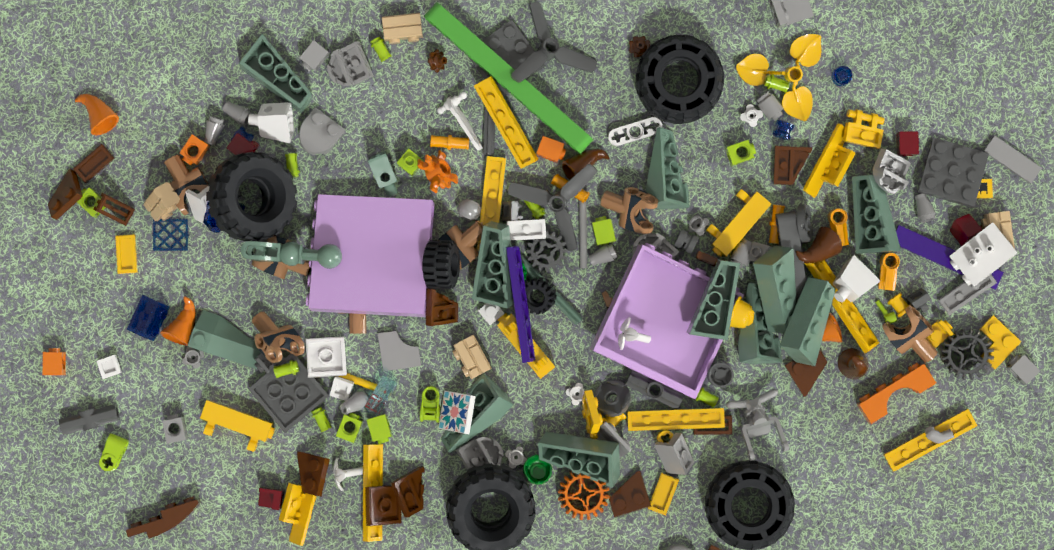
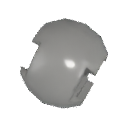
M470 199L462 200L458 204L457 212L460 217L468 221L476 220L481 214L480 204Z

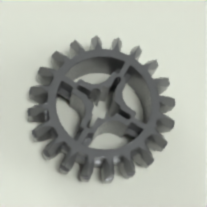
M963 328V335L959 336V333L955 331L956 338L953 339L952 336H948L952 342L950 344L948 342L943 343L945 346H948V350H941V352L947 353V356L941 358L942 360L948 359L949 361L944 364V367L951 365L952 368L948 372L951 374L956 370V378L962 373L963 380H966V374H970V380H974V373L980 378L981 374L979 371L982 369L984 373H987L988 371L984 366H992L991 363L987 362L988 359L994 360V356H988V353L994 352V349H987V346L992 343L991 341L984 343L987 336L984 335L980 339V331H977L976 335H972L973 329L970 328L969 334H966ZM962 339H972L965 348L955 345ZM977 341L984 349V359L974 353ZM971 345H973L971 348V354L977 359L972 357L971 359L969 358V360H965V362L963 363L965 355L958 350L960 349L962 351H967V349H970ZM952 350L961 355L958 367L952 360ZM969 361L980 363L973 370H963Z

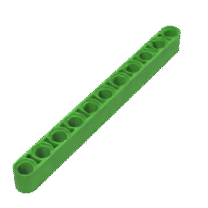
M438 2L424 15V18L487 74L492 76L495 81L576 152L581 154L593 141L582 128L526 79L520 83L514 81L511 78V74L515 70Z

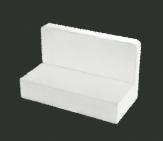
M207 186L199 194L188 189L185 193L194 219L211 227L216 221L214 217L210 216L208 211L210 208L209 201H206V192L209 191L210 186Z
M545 219L507 221V225L510 228V241L546 238Z

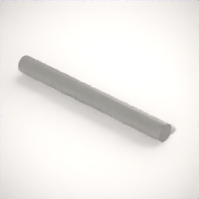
M579 200L580 268H587V202L582 203Z

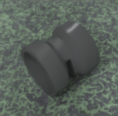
M681 229L674 246L683 248L685 252L691 254L699 237L689 235L687 231Z

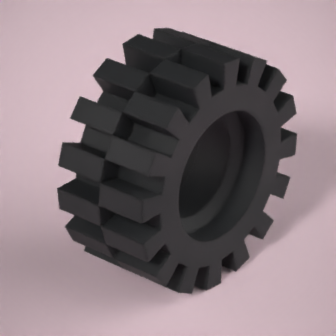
M536 277L525 284L528 309H530L529 313L543 314L556 302L554 301L557 299V295H554L556 289H552L553 284H548L549 280L543 281L542 277L539 279ZM538 289L543 292V302H536L532 298L533 290Z

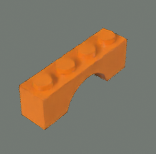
M915 363L907 368L909 370L907 373L895 375L891 378L892 382L888 385L883 383L875 388L876 392L872 395L867 393L859 398L860 402L857 403V406L868 424H873L888 414L887 402L891 394L896 390L909 388L916 393H922L936 384L925 364Z

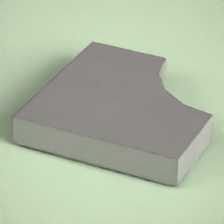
M397 331L378 333L383 372L422 366L419 347L405 344L399 338Z

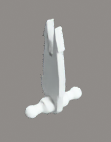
M461 92L458 96L448 97L444 105L438 107L437 112L443 114L444 111L450 110L477 150H481L483 147L479 138H477L469 121L458 106L462 99H466L467 93Z

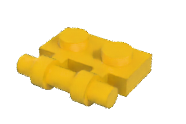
M848 109L846 116L853 118V123L846 122L843 142L881 149L884 130L878 129L877 124L883 125L884 117H880L875 113H863L862 110ZM862 120L868 121L869 126L861 125Z
M592 390L584 391L582 397V415L586 419V430L590 434V438L597 439V433L600 425L603 424L602 415L598 414L597 397H594Z

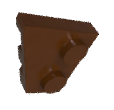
M774 146L773 185H793L811 153L812 147Z
M72 169L67 171L48 203L50 215L55 220H58L83 197L77 174Z
M427 288L426 326L458 322V303L449 300L445 295L437 293L435 289Z
M819 350L815 366L797 363L794 360L784 365L803 397L807 396L826 366L827 360L821 350Z
M297 451L302 492L322 497L330 459Z
M419 466L391 482L402 513L406 518L423 509L424 484H422V473H425L423 466Z
M640 470L609 498L615 518L652 507Z

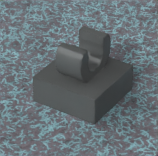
M516 201L502 202L501 221H518V219H522L523 216L518 215V209L524 206L518 205Z
M922 288L905 298L909 305L915 309L918 308L923 313L930 309L926 302L931 300V297Z

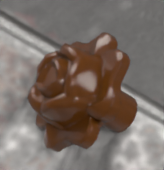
M634 36L633 40L629 41V53L633 54L635 58L642 57L650 47L651 42L646 40L645 36Z
M438 49L429 53L427 61L430 69L438 73L440 70H444V64L447 63L444 53Z

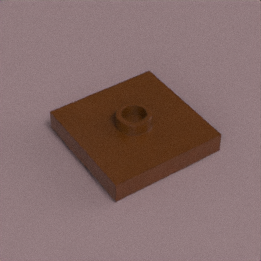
M392 485L365 487L366 526L401 524L402 512Z

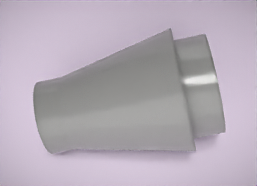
M229 101L223 106V112L227 113L236 123L244 126L248 124L249 114H252L249 108L233 104Z
M209 116V119L206 120L205 143L216 144L225 126L223 124L224 119Z
M919 194L915 196L917 219H920L921 223L936 219V212L927 195Z
M613 243L609 245L605 244L588 257L592 266L615 261L618 254Z
M363 391L355 392L340 405V410L344 415H347L351 412L366 409L365 406L367 403L369 404V398Z

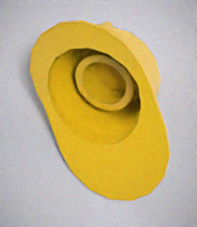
M741 296L737 298L733 307L730 328H746L754 321L752 306L743 301Z

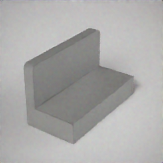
M675 433L669 443H655L654 446L666 472L686 475L694 464V460L682 433Z

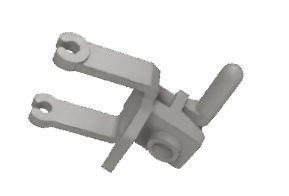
M772 389L758 397H754L750 401L747 399L728 401L726 403L729 409L743 408L747 424L743 425L741 434L749 461L755 460L749 438L770 433L772 423L775 424L783 451L789 450V444L785 439L779 419L775 416L768 418L765 415V407L762 406V403L778 395L777 389Z

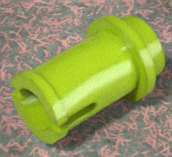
M379 36L370 43L371 48H374L380 61L383 62L392 55L383 43L384 39H381Z
M771 74L766 76L764 86H767V89L773 88L786 93L790 82L774 77Z
M285 154L286 169L290 171L293 178L299 177L300 170H298L297 154Z
M524 200L533 214L532 217H535L536 220L546 214L545 208H542L541 205Z
M293 360L286 364L273 366L276 378L289 374L296 375V372H299L298 363Z
M701 387L695 401L700 400L714 408L719 397L705 391Z
M322 407L311 411L313 414L311 417L315 418L320 432L332 428L324 413L326 410H323Z

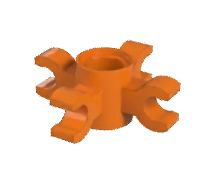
M441 150L438 151L437 157L433 154L431 156L425 155V162L418 159L417 163L418 168L425 170V175L431 182L430 190L434 193H438L439 186L442 189L445 187L451 188V181L456 184L458 183V176L451 173L450 166L445 161L446 154Z

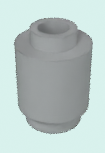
M767 92L757 100L758 107L768 120L772 118L775 121L783 115L782 110L784 108L773 94L771 95Z
M742 239L737 244L730 257L734 262L740 263V268L743 266L747 267L750 262L747 258L752 249V242L746 239Z

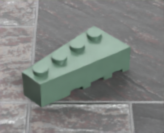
M873 175L852 177L856 253L871 254L901 251L885 191L878 186Z
M491 221L483 226L472 293L473 300L503 308H509L514 304L506 247H511L509 225Z
M773 246L756 260L753 266L768 332L784 334L796 307L794 249Z

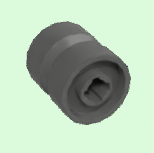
M722 362L712 364L707 373L708 381L716 387L728 386L734 377L732 368Z

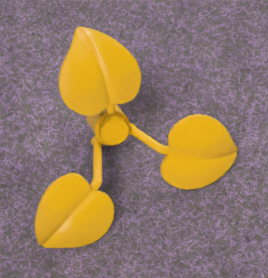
M808 34L793 41L789 53L793 58L797 59L794 67H788L785 71H767L769 67L767 59L761 54H751L736 65L737 73L743 81L752 86L764 84L766 74L784 75V78L788 82H793L792 91L786 92L782 98L783 110L794 118L807 121L811 114L813 98L808 88L801 86L796 89L798 81L803 76L799 62L805 67L817 64L822 52L821 35Z

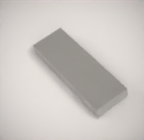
M996 136L992 137L983 152L989 153L992 159L1029 184H1032L1042 167Z
M991 274L976 286L972 284L968 286L964 281L939 298L938 301L947 314L951 315L997 282Z

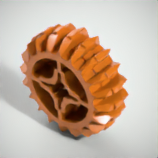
M570 471L572 478L569 479L568 476H564L567 483L560 482V486L565 488L564 490H558V493L564 494V496L558 497L559 501L565 500V503L561 504V508L568 506L569 508L565 512L569 514L572 510V518H575L578 513L580 514V520H583V514H586L587 520H590V513L592 512L597 517V509L600 512L604 511L600 505H608L607 502L603 501V498H610L609 495L604 494V492L609 491V487L603 488L602 486L606 483L599 482L598 480L594 482L599 488L589 489L585 486L583 479H590L589 476L581 473L574 475ZM578 480V490L568 494L570 485ZM581 484L586 489L585 491L593 492L586 495V504L582 496H575L581 493ZM600 494L598 502L592 508H589L590 497ZM569 500H581L584 510L575 508Z

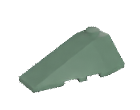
M661 127L656 130L646 192L658 199L656 209L690 208L687 183L683 184L680 175L684 171L682 166H679L676 161L678 149L673 131Z
M748 283L745 302L752 306L754 321L750 326L740 329L738 341L739 361L747 364L781 363L779 337H774L773 332H768L758 284Z
M203 310L194 326L188 343V347L257 369L254 366L256 363L254 358L261 352L255 345V342L222 316Z
M484 373L468 391L472 396H476L470 433L463 434L446 430L441 438V441L450 453L501 419L514 405L506 392Z

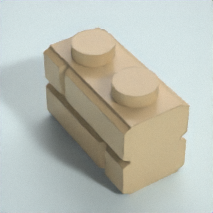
M420 13L382 17L385 42L389 41V44H399L400 40L408 39V42H418L419 38H423Z
M165 182L155 188L143 204L147 211L151 212L150 215L154 221H159L160 219L165 221L173 215L172 212L178 209L176 205L180 198L176 192H173L174 189L169 182Z
M1010 211L985 214L984 218L981 219L982 229H985L993 222L1014 247Z
M474 335L453 345L455 349L452 352L457 361L461 359L464 365L461 369L466 378L470 376L473 379L492 369Z

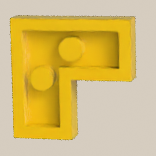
M994 315L979 329L993 342L987 349H994V352L988 353V356H994V360L988 359L987 362L991 363V367L996 370L1021 341Z

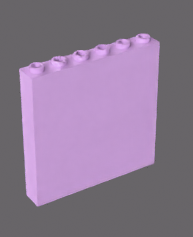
M318 194V200L314 202V211L317 212L316 219H313L312 223L315 235L314 238H311V249L319 250L323 245L334 244L341 250L342 260L337 267L332 269L322 267L318 261H309V267L312 268L311 275L308 276L310 294L306 296V306L311 311L426 317V289L428 287L423 278L422 261L426 244L432 240L435 206L433 200Z
M645 243V245L638 244L589 349L677 392L696 399L723 341L722 339L687 333L710 278L705 276L707 272L699 268L693 270L689 268V263L680 259L677 262L672 259L673 256L664 251L659 253L655 251L656 247ZM736 287L734 305L739 296L742 298L744 294L739 292L740 289ZM630 317L629 327L635 329L638 333L651 336V341L645 343L637 340H625L624 348L620 350L618 345V335L622 334L620 327Z

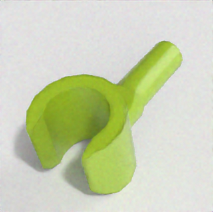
M880 300L875 302L882 311L885 322L891 324L897 321L894 312L888 313Z

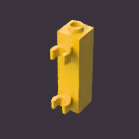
M739 190L735 196L745 203L743 208L722 232L713 224L706 229L709 234L716 238L711 246L714 247L712 251L719 257L722 255L727 257L771 205L760 193L755 192L750 197L744 190Z
M505 313L498 319L499 324L497 327L521 355L516 318L512 313L509 316ZM533 340L536 360L527 363L541 379L555 366Z
M206 400L200 419L208 421L203 434L212 436L216 424L251 437L247 450L252 452L256 451L259 440L266 442L268 438L272 439L275 428H273L274 423L211 400Z

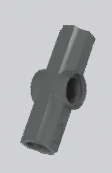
M633 370L625 383L626 386L678 410L684 397L683 394ZM656 384L659 386L660 391L657 395L653 396L650 394L649 389L652 385Z
M116 404L99 409L94 408L82 411L77 415L59 419V426L62 434L67 435L120 420V415Z

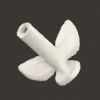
M630 317L620 327L622 334L618 335L620 350H623L625 340H637L645 343L651 341V336L638 333L635 329L629 327Z
M336 458L333 464L334 480L336 486L341 491H344L341 481L346 477L363 475V467L342 470L338 468L339 458Z

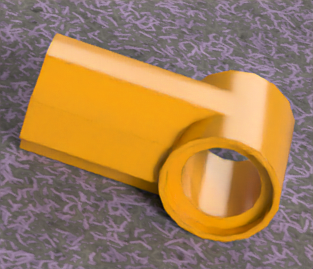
M832 209L827 215L829 226L840 237L842 246L849 245L846 222L847 213L843 209ZM835 212H839L842 216L838 223L833 219Z
M887 252L882 254L879 259L880 282L878 283V289L895 291L900 259L895 253ZM888 256H892L894 259L891 266H887L885 263Z

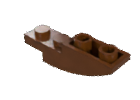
M193 496L184 499V503L176 505V502L164 505L165 509L160 511L161 519L160 515L149 518V522L142 524L141 521L130 524L131 528L126 530L127 537L147 532L148 539L174 528L201 503L200 498L195 500Z

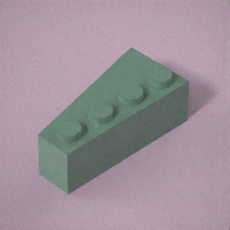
M261 34L239 62L240 69L284 102L291 103L292 108L301 114L312 101V93L299 77L295 75L290 66L268 42L267 38Z
M721 259L717 260L688 327V334L728 340L740 263Z
M808 277L779 345L797 363L811 366L816 365L835 294L834 287L826 280Z
M545 432L538 442L539 460L560 468H569L575 474L579 475L582 473L589 476L591 480L596 482L600 480L607 483L606 486L612 488L620 477L619 443L553 432Z

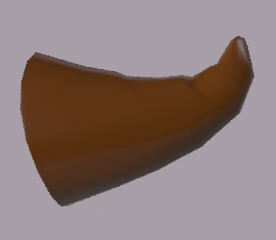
M595 148L585 150L581 154L578 153L561 164L565 176L570 180L586 165L591 164L594 166L598 160H609L610 157L606 151Z
M820 227L810 248L805 252L796 251V255L803 263L815 264L841 253L842 242L837 233L831 228Z
M848 348L838 357V368L846 378L852 380L859 379L868 371V359L858 349Z

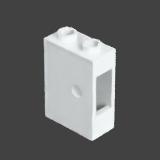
M992 222L951 254L950 258L952 260L950 263L956 271L960 269L963 272L962 278L968 286L971 284L976 286L1018 252Z

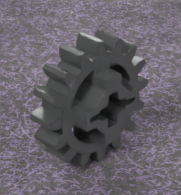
M546 230L545 239H532L534 241L533 244H527L531 247V250L526 251V253L531 254L528 261L534 260L532 266L539 265V271L543 267L546 269V272H549L550 267L556 271L557 264L562 267L561 259H567L563 256V253L568 252L567 249H563L566 242L561 243L562 236L556 238V232L549 235L548 230ZM546 239H552L556 244L551 245L546 242ZM539 242L541 245L540 249L534 253L535 246ZM545 246H547L548 249L555 248L553 249V251L550 252L551 255L548 257L546 254H541L544 251ZM560 250V255L558 259L555 261L553 258L556 251ZM544 258L549 264H542L537 259Z

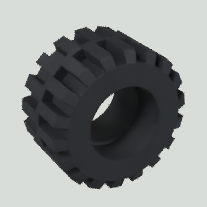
M430 240L426 244L423 253L422 270L425 284L429 289H454L460 272V256L455 241Z

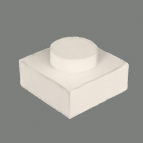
M488 303L478 310L489 325L505 314L499 306Z
M116 355L97 361L102 379L122 373Z
M336 376L330 396L346 401L351 396L354 382Z

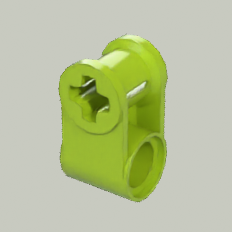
M428 386L422 393L420 422L431 420L439 423L440 391L436 386ZM427 390H434L437 395L436 398L433 400L426 397Z
M110 433L99 460L102 470L114 471L118 468L129 440ZM112 458L113 466H108L105 460Z

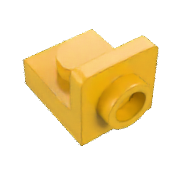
M939 319L931 325L934 332L926 337V339L936 348L948 336L954 334L951 331L953 328L946 320L942 321Z

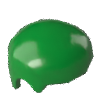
M536 454L525 461L523 474L530 483L541 485L551 477L552 466L547 462L539 460V455Z

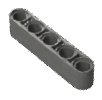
M795 211L775 214L779 246L794 249L797 305L805 286L806 278L804 264L796 255V251L802 252L797 215Z

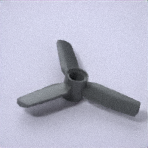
M539 2L530 3L529 6L536 34L542 44L536 52H533L511 74V78L520 83L553 57L559 63L592 73L596 68L597 61L569 48L559 47V43L551 38L541 4Z
M591 164L586 165L562 187L561 191H556L553 195L546 189L517 182H511L508 194L541 206L548 205L551 211L556 212L555 219L562 240L566 242L565 248L568 251H573L578 246L571 217L565 207L568 199L574 198L596 175L597 169ZM554 199H561L563 205H557L554 202Z

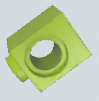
M749 140L725 148L731 167L755 158L756 150L753 143H749ZM738 148L746 150L745 157L741 158L737 155L736 151Z
M408 148L397 162V165L413 177L419 170L417 166L418 159L423 162L424 160Z
M90 187L88 189L85 188L81 191L83 197L77 203L92 217L97 218L101 213L93 209L95 206L97 207L98 199L101 200L102 197ZM93 196L96 202L93 206L89 207L87 200Z
M606 216L595 218L592 227L596 245L616 242L611 219H607Z
M352 412L349 415H344L336 437L355 443L363 423L360 420L361 416ZM348 421L355 424L353 432H348L345 428Z
M384 414L367 419L372 441H378V444L388 442V437L392 436L387 415Z

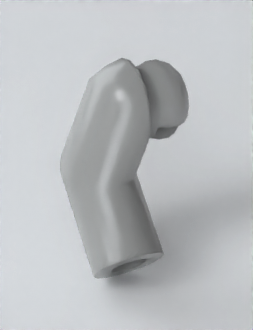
M932 426L925 429L926 438L937 444L954 438L951 429L941 433Z

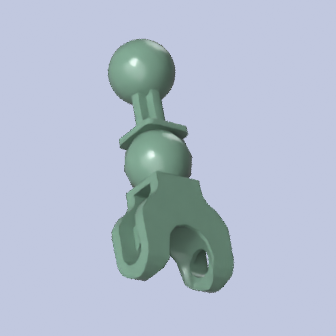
M247 241L242 244L240 249L242 256L246 259L263 262H283L288 266L304 265L305 261H318L322 267L332 269L337 267L342 260L341 250L334 244H326L319 250L306 249L305 245H299L293 241L285 244Z

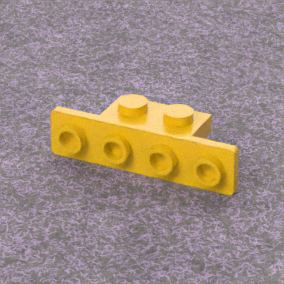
M838 123L803 188V191L813 198H816L824 182L839 186L856 154L854 151L843 147L845 143L843 142L845 127L842 124Z
M288 483L279 520L293 523L289 542L303 546L316 496L303 493L301 485Z

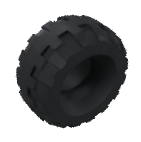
M676 34L662 38L653 43L639 61L635 75L637 94L644 108L659 120L673 124H685L699 120L714 108L722 94L724 70L720 58L709 44L694 36ZM684 61L695 68L698 75V84L691 94L678 97L670 94L664 88L662 74L664 69L672 62Z
M262 152L241 153L222 162L216 168L214 175H211L208 182L210 186L209 191L206 192V201H209L210 205L208 211L210 216L214 217L216 226L221 231L229 234V237L242 241H262L277 236L283 231L282 229L290 224L293 219L292 213L297 207V201L295 200L297 188L296 185H293V176L290 171L286 170L283 167V163L277 158H272L269 154ZM246 179L256 183L262 193V205L255 215H249L244 212L238 202L239 186Z
M738 461L723 468L710 482L705 496L706 517L712 530L725 543L743 550H759L776 543L788 531L795 514L794 495L786 478L774 467L759 461ZM747 487L761 490L768 500L766 515L762 520L752 524L743 523L738 520L732 510L734 496L738 491Z
M486 463L482 466H474L467 469V472L459 475L454 481L447 495L446 517L453 536L465 548L469 550H508L516 548L529 535L535 520V501L528 483L517 471L515 472L505 465ZM494 492L506 498L508 502L507 513L495 522L489 523L478 520L472 512L474 501L482 494Z

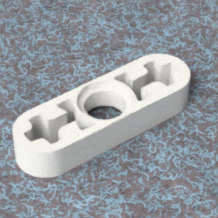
M651 117L615 128L610 131L608 141L613 146H621L656 135V131L648 129L646 130L648 134L644 135V129L641 124L644 123L645 127H647L653 121L654 124L658 123L659 125L656 127L657 130L659 127L662 128V123L656 117ZM638 127L641 131L640 135L632 137L629 132L630 128ZM623 129H626L629 140H625L626 137H622L620 142L617 143L616 140L611 139L615 132L621 135L624 134Z

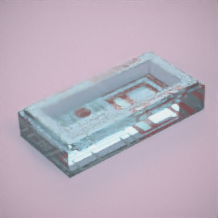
M383 375L364 409L378 416L398 383Z

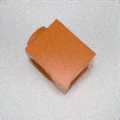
M192 134L180 151V154L183 155L182 160L189 165L193 163L198 165L211 146ZM194 146L198 147V154L190 156V149Z
M543 136L536 155L558 163L559 159L563 160L566 149L563 148L564 143Z
M49 348V352H43L42 375H66V352H60V348Z

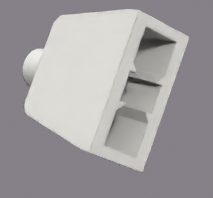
M262 104L258 114H249L248 124L258 126L261 137L290 143L295 131L292 104Z
M854 255L844 263L833 282V286L838 289L834 297L839 302H844L846 298L853 302L879 283L880 280Z

